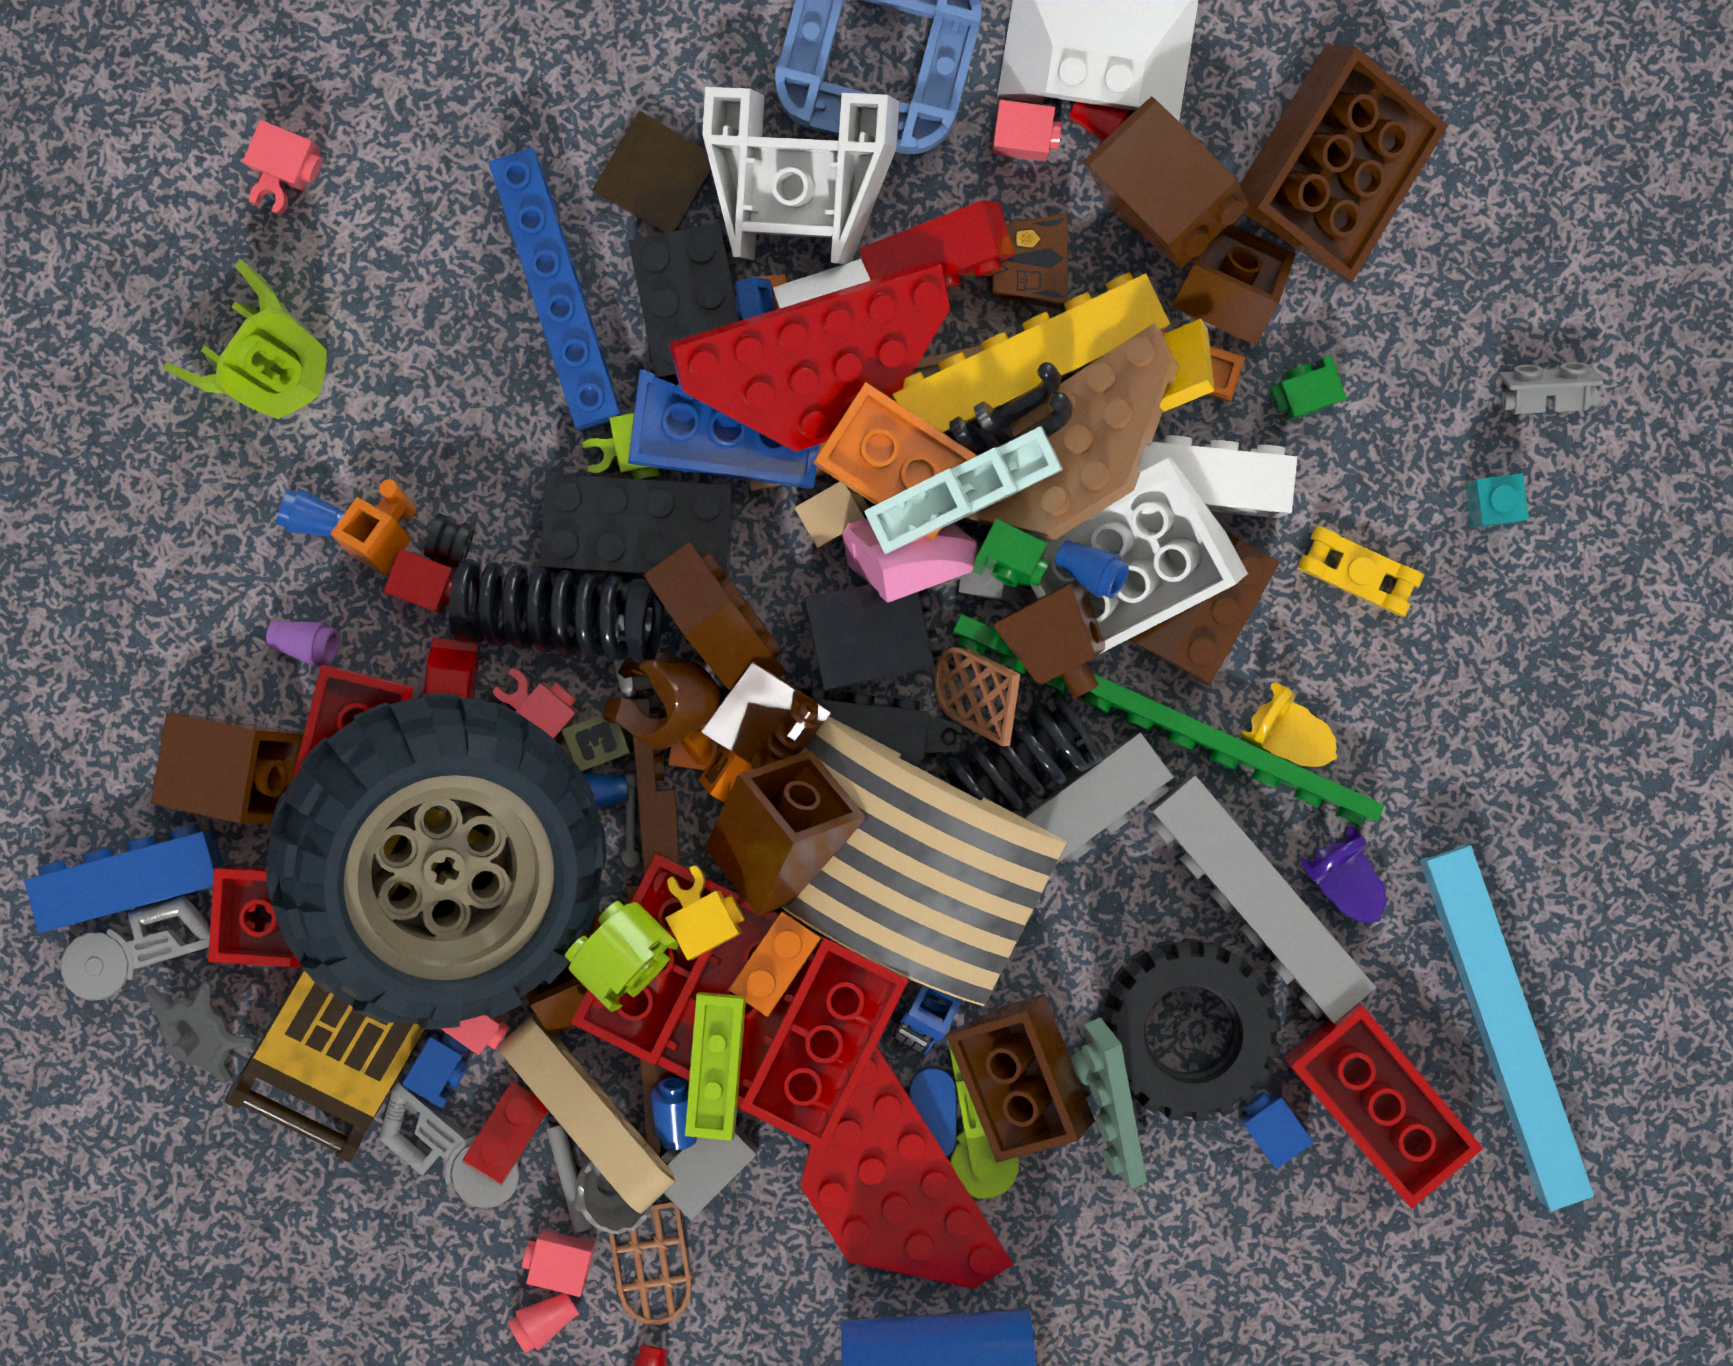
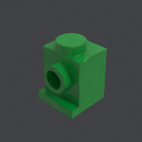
M1332 355L1315 363L1317 370L1313 371L1310 363L1284 372L1285 381L1269 387L1270 397L1277 413L1284 412L1286 420L1289 421L1347 399Z
M996 518L975 559L973 572L982 575L986 567L992 570L991 575L996 580L1005 585L1016 587L1019 583L1028 588L1031 583L1038 587L1050 563L1049 560L1043 558L1047 543Z

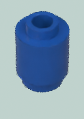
M678 1076L663 1079L651 1090L654 1133L660 1140L661 1146L669 1150L687 1149L697 1142V1137L685 1136L689 1081Z

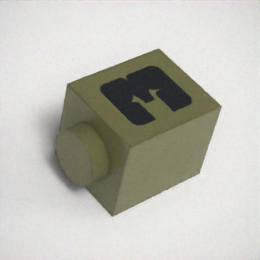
M603 714L561 729L565 739L558 741L559 745L582 772L634 752L626 730L619 724H609L602 718Z

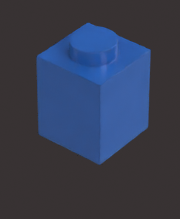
M1265 1091L1258 1093L1250 1102L1243 1105L1245 1112L1238 1116L1276 1170L1314 1143L1276 1091L1269 1095Z

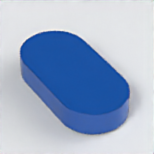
M929 1066L919 1070L912 1078L910 1098L948 1156L956 1143L955 1082L952 1076L943 1068Z

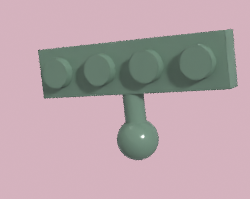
M1097 1018L1083 1024L1087 1044L1072 1055V1066L1077 1080L1081 1085L1090 1087L1092 1096L1100 1108L1101 1114L1096 1116V1122L1101 1135L1107 1143V1148L1102 1151L1105 1163L1114 1176L1120 1174L1129 1188L1133 1189L1146 1183L1147 1178L1122 1045L1103 1020Z

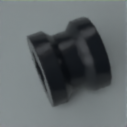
M438 513L426 539L424 556L432 559L443 557L448 559L450 565L458 567L468 555L474 537L475 525L466 522L458 525L452 523L449 516Z

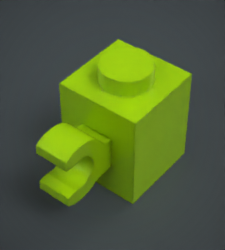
M634 413L609 418L613 438H590L583 442L585 450L600 448L604 453L601 463L587 466L589 473L602 474L607 472L612 467L614 460L618 458L620 472L624 476L632 474L633 479L643 480L661 476L660 468L628 464Z

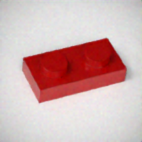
M512 1081L465 1154L462 1163L502 1186L549 1110L535 1094Z

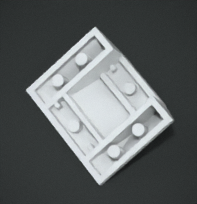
M1012 0L997 97L1042 104L1045 96L1133 110L1135 112L1152 96L1179 121L1198 0Z

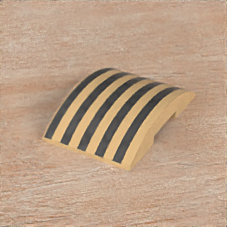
M828 716L801 753L811 750L866 817L863 823L796 899L781 908L824 936L878 965L942 993L985 1006L1068 841L986 798L980 801L902 760L900 753Z

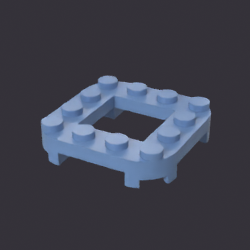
M795 0L781 57L775 70L778 99L784 113L800 126L839 137L842 93L869 94L823 82L844 0ZM861 0L933 19L911 104L899 103L897 147L895 152L919 154L933 151L949 135L955 123L979 32L982 12L980 1Z

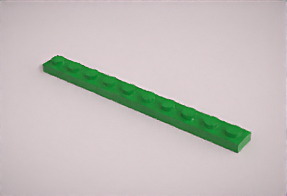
M963 614L958 617L951 634L960 638L957 643L959 647L972 649L983 655L984 650L1002 657L999 664L1021 675L1025 674L1026 668L996 629ZM1093 674L1099 685L1085 693L1086 696L1083 700L1085 704L1106 713L1109 712L1111 707L1128 714L1125 719L1127 723L1148 732L1151 731L1153 726L1170 733L1167 740L1184 749L1193 751L1194 746L1198 745L1212 752L1209 757L1211 761L1226 768L1235 770L1236 765L1240 764L1253 770L1251 778L1261 784L1277 789L1279 783L1296 790L1293 797L1303 803L1319 808L1322 801L1337 808L1335 816L1350 824L1361 827L1363 821L1378 822L1385 806L1384 804ZM1062 675L1043 684L1053 690H1060L1064 694L1069 689Z

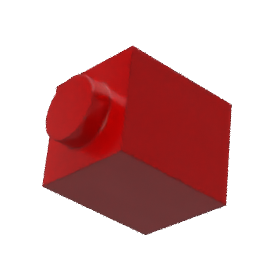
M399 549L384 593L429 610L443 613L445 606H449L451 586L457 569Z

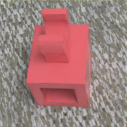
M260 119L243 159V163L252 171L262 174L258 183L250 191L249 202L259 207L265 194L274 193L276 200L271 211L281 216L288 206V196L283 189V184L303 192L307 182L313 183L322 165V158L318 156L321 149L311 140Z
M511 668L508 673L518 681L517 691L514 694H508L502 688L496 686L493 689L494 695L500 701L513 706L517 713L540 727L556 741L562 734L561 729L567 728L580 713L572 706L577 699L557 682L552 687L546 683H539L530 694L529 680L525 673L519 669Z

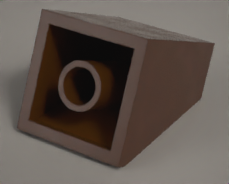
M1152 96L1083 160L1112 213L1180 269L1186 266L1193 258L1201 255L1208 244L1223 229L1236 222L1242 211L1249 206L1238 180Z
M166 712L165 723L161 732L157 770L153 779L151 804L236 823L271 824L280 796L287 791L292 782L304 733L199 715Z
M811 750L738 774L708 839L705 850L756 915L760 916L792 903L863 823L866 816Z

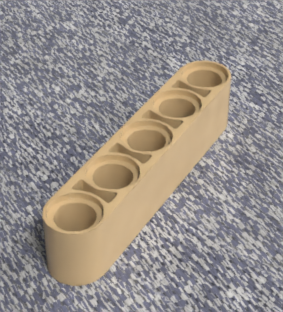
M535 1014L529 1015L498 1045V1049L504 1058L617 1193L636 1212L642 1214L677 1181L669 1167L557 1035L550 1036Z

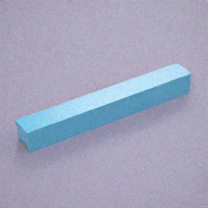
M1460 845L1453 850L1419 860L1538 1200L1552 1212L1594 1197L1472 846Z

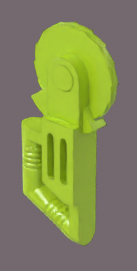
M949 1045L964 1130L956 1135L959 1143L956 1145L951 1156V1163L973 1197L992 1199L1004 1194L1014 1184L1019 1172V1158L1016 1157L996 1163Z

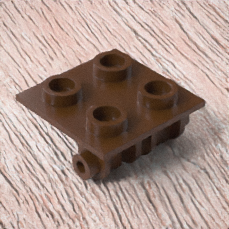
M752 661L701 732L751 763L752 768L755 769L801 753L830 715L831 710Z

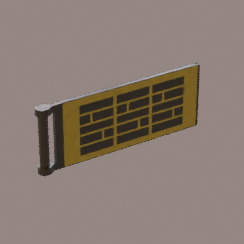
M443 806L431 807L424 815V824L427 826L440 824L446 816V808ZM476 825L469 831L467 842L479 844L487 838L489 831ZM400 834L391 836L384 844V852L393 855L403 851L407 843V837ZM446 857L443 863L434 862L432 868L438 876L442 870L450 872L452 865ZM481 871L476 874L472 880V889H485L493 876V872ZM408 882L394 884L388 892V898L394 901L406 898L411 891V884ZM446 899L439 901L432 910V916L439 917L452 913L454 901ZM302 968L242 1072L231 1085L224 1103L236 1109L243 1106L336 1151V1157L350 1162L359 1149L367 1129L426 1029H421L418 1024L398 1021L384 1023L355 1012L351 1005L337 998L332 993L325 992ZM258 1078L352 1124V1126L345 1134H342L251 1090L255 1079Z

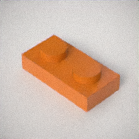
M782 911L729 988V991L737 996H746V1002L768 1017L822 938Z

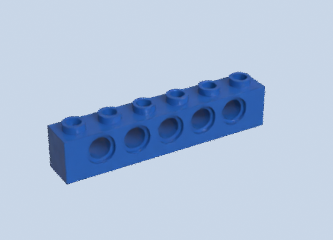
M533 147L488 161L575 428L580 432H584L609 424V418L623 415L540 159Z

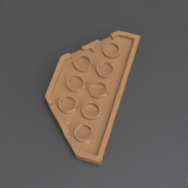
M1153 323L1060 384L1057 391L1063 392L1069 397L1073 404L1072 416L1063 428L1049 436L1048 439L1063 468L1062 471L965 518L977 520L989 526H992L997 518L1021 531L1035 533L1039 537L1056 540L1134 491L1141 473L1137 470L1145 445H1151L1163 412L1159 406L1168 383L1173 384L1179 368L1162 331ZM1049 400L1009 424L1013 435L1019 434L1052 413L1054 409L1050 406Z

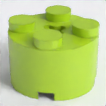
M620 901L611 904L599 917L598 922L601 926L588 939L586 936H582L565 954V957L571 962L569 971L611 1012L623 1006L617 999L624 993L628 992L634 998L659 974L670 960L664 953L667 947L674 950L678 947V942L638 902H632L625 906Z

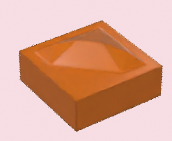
M706 724L671 746L668 765L705 770L718 751L719 743L701 732Z

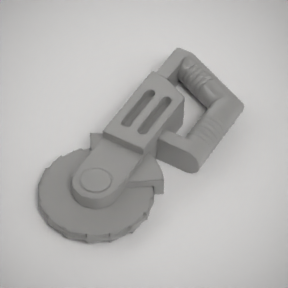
M185 895L129 911L128 918L134 940L129 941L122 933L113 928H109L106 934L102 932L85 933L75 938L65 949L61 959V976L66 987L77 997L89 1001L105 1000L117 994L126 983V979L135 980L139 968L209 948L210 924ZM179 916L199 941L186 945L173 929L148 936L146 925Z
M399 1081L392 1089L379 1140L405 1160L406 1163L411 1165L421 1176L441 1156L447 1161L445 1167L446 1184L453 1182L454 1190L460 1198L473 1207L488 1209L500 1206L511 1198L519 1185L520 1169L518 1161L502 1186L462 1163V1159L478 1133L468 1136L433 1105L425 1101L417 1093L403 1086V1082ZM407 1103L420 1112L415 1135L433 1149L428 1156L400 1133Z

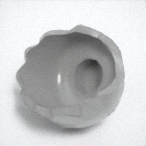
M591 1160L579 1172L576 1179L575 1211L581 1212L585 1219L595 1228L611 1234H621L637 1229L649 1216L652 1204L642 1214L636 1212L623 1200Z

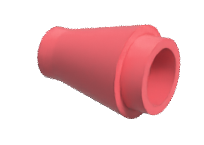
M561 1293L558 1296L515 1311L516 1316L507 1321L523 1351L528 1353L534 1348L539 1351L568 1322L580 1314L570 1296L566 1293Z

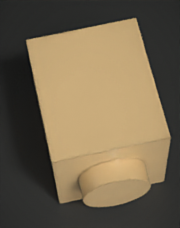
M842 482L836 483L795 507L797 514L818 550L841 538L847 524L865 519L862 513L869 509L863 496L851 488L848 489Z

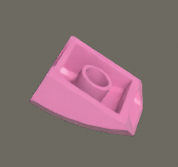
M868 518L847 524L842 533L848 566L855 572H859L878 590L879 595L887 603L970 573L974 568L977 542L955 523L941 528L933 541L922 537L888 554H884Z

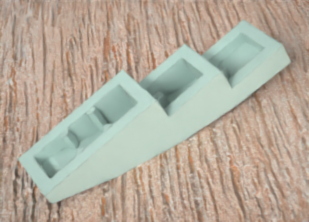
M1040 426L998 448L994 447L954 468H949L864 512L884 554H888L1062 471L1063 468L1044 428Z

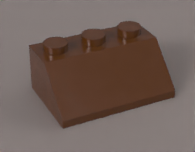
M1230 534L1227 535L1248 574L1234 586L1128 639L1130 642L1204 684L1212 683L1280 563Z
M1045 994L1004 1005L946 1034L996 1163L1079 1141L1094 1123L1095 1119L1082 1086L1074 1074L1072 1061Z

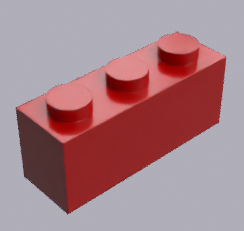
M983 200L859 248L870 280L936 261L942 266L946 290L960 285V276L974 272L976 277L994 273L1003 268L1001 261L1016 256L1000 203Z

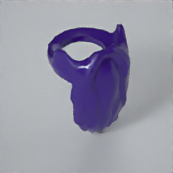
M1350 826L1347 830V839L1344 842H1330L1316 851L1313 862L1302 858L1301 863L1309 877L1318 884L1324 895L1343 914L1363 923L1379 922L1387 905L1385 886L1376 875L1372 863L1362 853L1367 847L1366 839L1355 827Z

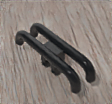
M1049 362L1042 363L1037 370L1038 376L1042 381L1036 387L997 411L984 401L974 406L973 410L978 420L976 424L972 425L963 420L962 417L960 418V416L951 420L949 426L952 434L955 436L952 439L976 455H980L994 447L998 448L1040 426L1044 428L1047 437L1058 432L1070 420L1073 404L1065 393L1057 391L1060 387L1061 374L1056 366ZM1049 400L1050 406L1054 409L1052 413L1014 436L1009 424Z

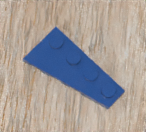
M642 369L639 370L628 464L813 489L817 468L813 462L818 456L819 444L795 452L686 394L679 384H672L655 377V374Z

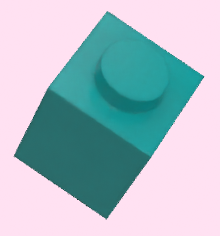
M1523 473L1476 479L1465 483L1470 528L1529 520Z

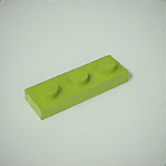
M699 992L696 995L685 1136L732 1141L735 1137L746 996Z

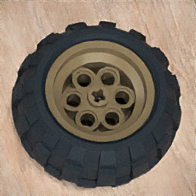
M421 694L416 699L390 705L385 702L353 716L354 721L341 728L329 739L324 737L301 761V769L292 780L287 791L280 796L270 825L272 832L268 860L266 861L267 885L276 920L289 948L300 962L304 971L325 992H330L351 1005L355 1012L384 1023H394L395 1021L418 1024L421 1029L454 1028L460 1026V1021L485 1014L491 1019L522 1004L520 1000L522 996L533 990L544 980L550 984L570 961L565 957L566 952L580 938L583 930H590L602 898L599 886L602 868H604L607 862L605 830L600 824L594 802V793L578 765L574 763L566 751L550 735L521 714L491 701L484 702L463 698L457 694ZM434 806L445 807L446 816L440 824L435 826L424 824V815L427 810ZM478 824L489 825V834L483 842L479 844L467 842L468 833L474 826ZM400 834L407 837V843L403 851L393 855L384 852V844L391 836ZM447 857V860L452 865V869L450 872L442 870L437 876V873L432 868L433 863H443ZM481 871L493 872V876L485 889H472V880L476 874ZM398 882H408L411 884V891L406 898L400 901L388 898V892L394 884ZM445 899L454 901L452 913L439 917L432 916V910L439 901Z

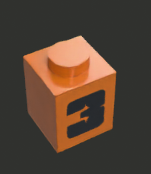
M721 745L698 781L709 794L725 803L738 774L753 768L751 763Z

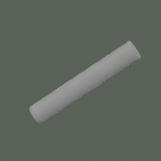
M561 1124L549 1126L546 1130L574 1232L586 1231L592 1228V1224L585 1219L581 1212L575 1211L574 1201L578 1173L567 1132Z

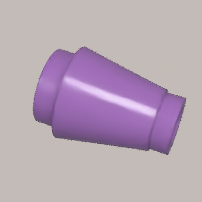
M272 621L267 630L266 644L269 648H274L310 665L319 667L322 663L330 665L334 661L339 647V632L335 628H330L327 622Z

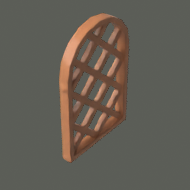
M952 647L944 651L937 661L934 672V688L943 712L954 721L1002 747L1010 746L1020 674L969 648ZM959 653L967 656L963 662ZM953 656L957 667L950 672L947 662ZM979 663L987 667L983 672ZM970 664H972L976 678L971 682L965 670ZM999 673L1008 678L1002 682ZM958 674H960L964 688L959 692L953 680ZM992 674L996 688L989 692L985 678ZM947 684L952 695L950 700L947 698L944 687ZM978 684L984 696L979 702H977L973 688ZM966 694L972 706L967 712H965L961 701ZM997 695H1000L1004 709L997 713L993 702ZM953 705H956L957 711L952 708ZM985 705L988 706L992 717L987 723H985L981 713V709ZM975 715L978 723L970 720V718ZM995 725L998 734L989 729Z

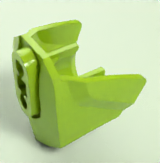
M239 259L235 267L258 295L260 310L252 305L234 302L232 308L247 319L220 356L207 346H203L201 352L205 354L208 362L217 369L216 374L199 376L169 362H166L162 369L204 392L225 394L260 413L280 419L301 409L319 396L325 376L327 350L279 302L276 293L266 280L243 260Z

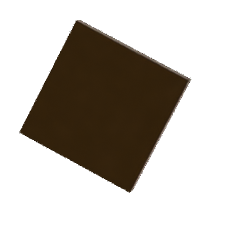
M639 110L592 190L662 233L678 231L712 174L707 150Z

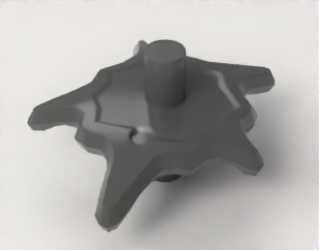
M210 981L200 985L193 1000L184 996L176 999L175 1002L163 998L154 985L146 987L145 996L160 1022L159 1032L165 1040L163 1052L171 1054L174 1059L183 1061L187 1065L204 1068L223 1083L231 1081L232 1073L227 1068L225 1061L229 1051L232 1048L254 1046L257 1044V1038L250 1036L239 1037L227 1028L221 1011L217 1007L211 1006Z

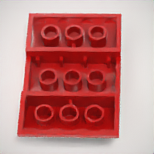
M655 853L631 903L638 902L677 941L666 917L683 909V906L678 898L670 892L667 880L675 877L681 889L689 890L694 886L695 879L690 869ZM705 877L706 883L702 891V898L714 891H721L724 898L732 895L745 919L738 923L742 933L693 960L686 959L679 943L676 950L667 947L664 953L670 960L659 974L634 998L628 992L624 993L617 999L623 1006L611 1012L587 990L571 1024L654 1066L659 1065L687 1080L690 1079L696 995L699 992L735 995L729 991V988L780 915V913L772 910L757 916L740 893ZM810 929L822 939L771 1014L767 1017L746 1002L737 1105L740 1106L739 1109L825 1151L909 979L868 960Z

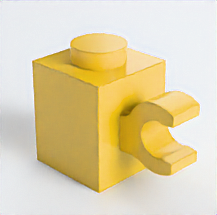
M696 865L689 868L695 879L694 886L691 889H681L675 877L667 880L670 892L678 898L683 909L666 917V920L687 960H693L741 934L742 931L738 923L745 920L732 895L724 898L721 891H714L702 898L701 895L705 888L706 880L704 873Z

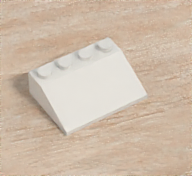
M1170 456L1141 471L1134 491L1058 539L1042 538L1035 533L1028 532V534L1047 543L1043 558L1050 561L1039 586L1037 587L1030 583L1038 599L1075 580L1061 567L1055 565L1056 554L1066 540L1118 554L1121 556V561L1129 566L1126 581L1115 597L1110 599L1103 595L1098 598L1087 589L1105 642V650L1102 652L1234 586L1248 574L1225 530Z

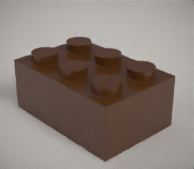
M689 541L644 574V577L683 635L729 691L732 690L752 661L779 678L787 673L776 658L783 652L767 629L760 634L765 629L761 619L748 601L743 600L744 597L731 579L727 576L723 580H719L726 574L710 552L701 557Z

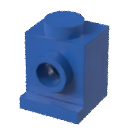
M439 1031L435 1032L430 1036L402 1085L443 1108L454 1094L447 1090L446 1087L449 1085L455 1089L469 1067V1064L462 1061L469 1049L446 1032L445 1034Z

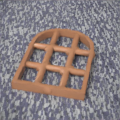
M672 1201L652 1204L651 1210L656 1236H653L654 1240L639 1242L637 1229L630 1231L631 1240H628L629 1244L616 1246L615 1234L609 1233L617 1281L616 1290L618 1291L623 1308L632 1318L644 1324L662 1325L674 1320L685 1310L691 1297V1279L693 1276L689 1269L680 1209ZM674 1207L679 1236L664 1239L659 1209ZM680 1244L685 1275L670 1277L666 1250L669 1249L667 1245ZM658 1247L662 1274H659L660 1279L645 1281L641 1254L644 1253L642 1249ZM633 1251L637 1278H634L635 1283L622 1284L618 1253ZM686 1282V1297L681 1307L675 1311L672 1288H675L674 1284ZM664 1285L669 1316L661 1319L651 1318L647 1292H650V1287ZM639 1289L643 1316L636 1313L628 1304L624 1294L625 1291Z

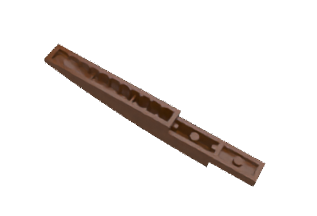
M649 698L631 699V701L637 704L644 715L649 718L660 719L659 707L650 708ZM633 736L643 871L645 875L655 853L679 864L676 794L674 788L656 789V781H664L662 753L653 754L652 748ZM641 882L626 883L628 904L631 903ZM640 1059L646 1141L659 1156L661 1144L654 1133L651 1090L663 1079L670 1077L671 1071Z

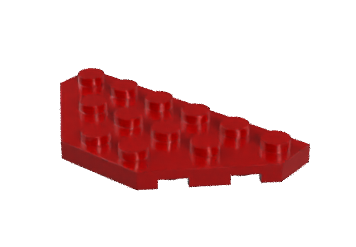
M936 261L928 262L670 342L669 347L679 386L686 394L795 452L827 442L865 382L894 400L892 394L903 389L905 378L912 375L950 311L942 266Z
M877 1045L825 1151L811 1144L809 1145L806 1161L803 1164L799 1180L800 1187L848 1262L975 1289L1013 1266L1012 1259Z

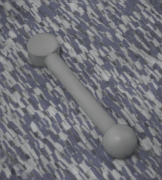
M630 771L625 774L628 790V801H626V849L621 853L620 861L624 866L632 868L640 862V855L635 850L637 779L636 772Z

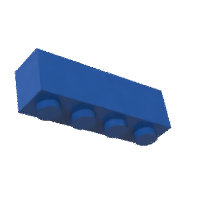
M198 824L170 831L173 839L170 841L156 844L154 836L127 842L128 852L111 856L109 848L83 854L84 864L67 868L65 860L38 866L39 876L24 880L38 934L213 887L214 868L224 866L214 829L200 832Z

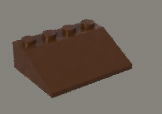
M1325 45L1240 183L1249 204L1242 213L1262 229L1345 280L1353 282L1448 125L1357 47Z

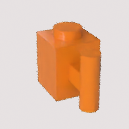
M387 479L380 484L379 492L383 498L377 507L356 497L330 533L351 557L384 576L388 574L394 565L399 549L404 550L412 540L397 522L400 518L409 519L416 513V506L397 483L391 479Z

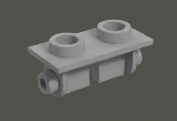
M1578 362L1561 364L1560 369L1543 370L1542 367L1536 365H1519L1512 372H1500V378L1510 389V391L1502 393L1503 410H1511L1512 414L1546 412V397L1552 395L1553 410L1555 412L1586 411L1589 409V406H1594L1598 403V390L1596 387L1591 386L1603 385V380L1591 367Z

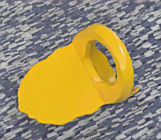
M1276 682L1271 684L1274 694L1273 700L1261 705L1251 719L1252 732H1240V735L1255 747L1266 749L1271 754L1298 766L1320 767L1337 759V740L1328 724L1312 715L1307 708L1293 702L1295 698L1293 691Z

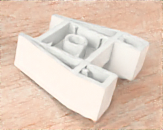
M705 87L702 135L733 257L754 260L756 234L832 238L831 262L839 265L852 262L896 151L900 101L889 95L842 93L839 141L762 137L765 95L746 88Z

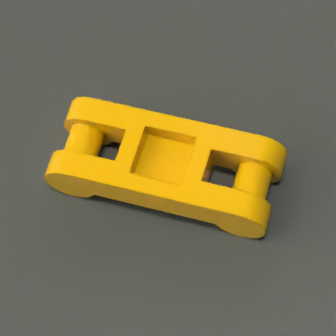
M1315 526L1310 537L1314 542L1308 555H1302L1297 569L1398 616L1406 617L1411 606L1407 601L1413 588H1419L1424 574L1347 540L1333 531ZM1330 549L1341 554L1335 569L1324 564ZM1385 574L1397 579L1391 594L1379 590Z

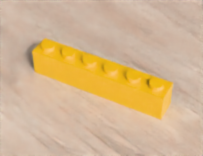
M1128 272L1106 283L1108 291L1093 299L1089 292H1086L1069 300L1064 304L1066 311L1051 319L1048 313L1045 312L1027 320L1022 324L1024 332L1009 339L1006 333L1003 332L985 340L980 344L982 352L967 359L963 352L945 359L938 364L941 370L938 373L925 379L921 372L905 378L903 389L892 394L895 402L944 434L952 432L949 422L958 416L969 423L977 420L973 409L974 406L982 401L998 410L1036 387L1042 381L1037 372L1038 367L1042 363L1049 362L1054 364L1061 374V379L1086 368L1153 323L1161 331H1164L1170 325V322L1147 274L1145 273L1134 279L1131 272Z

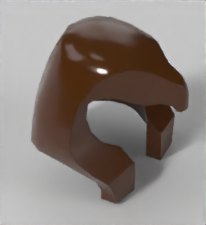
M657 652L654 660H644L640 664L632 660L631 657H627L618 673L624 679L647 674L651 685L666 708L667 715L661 719L649 718L640 711L635 702L625 698L606 700L602 718L609 724H619L640 742L653 750H663L694 733L712 717L719 707L720 691L711 675L696 662H690L662 652Z

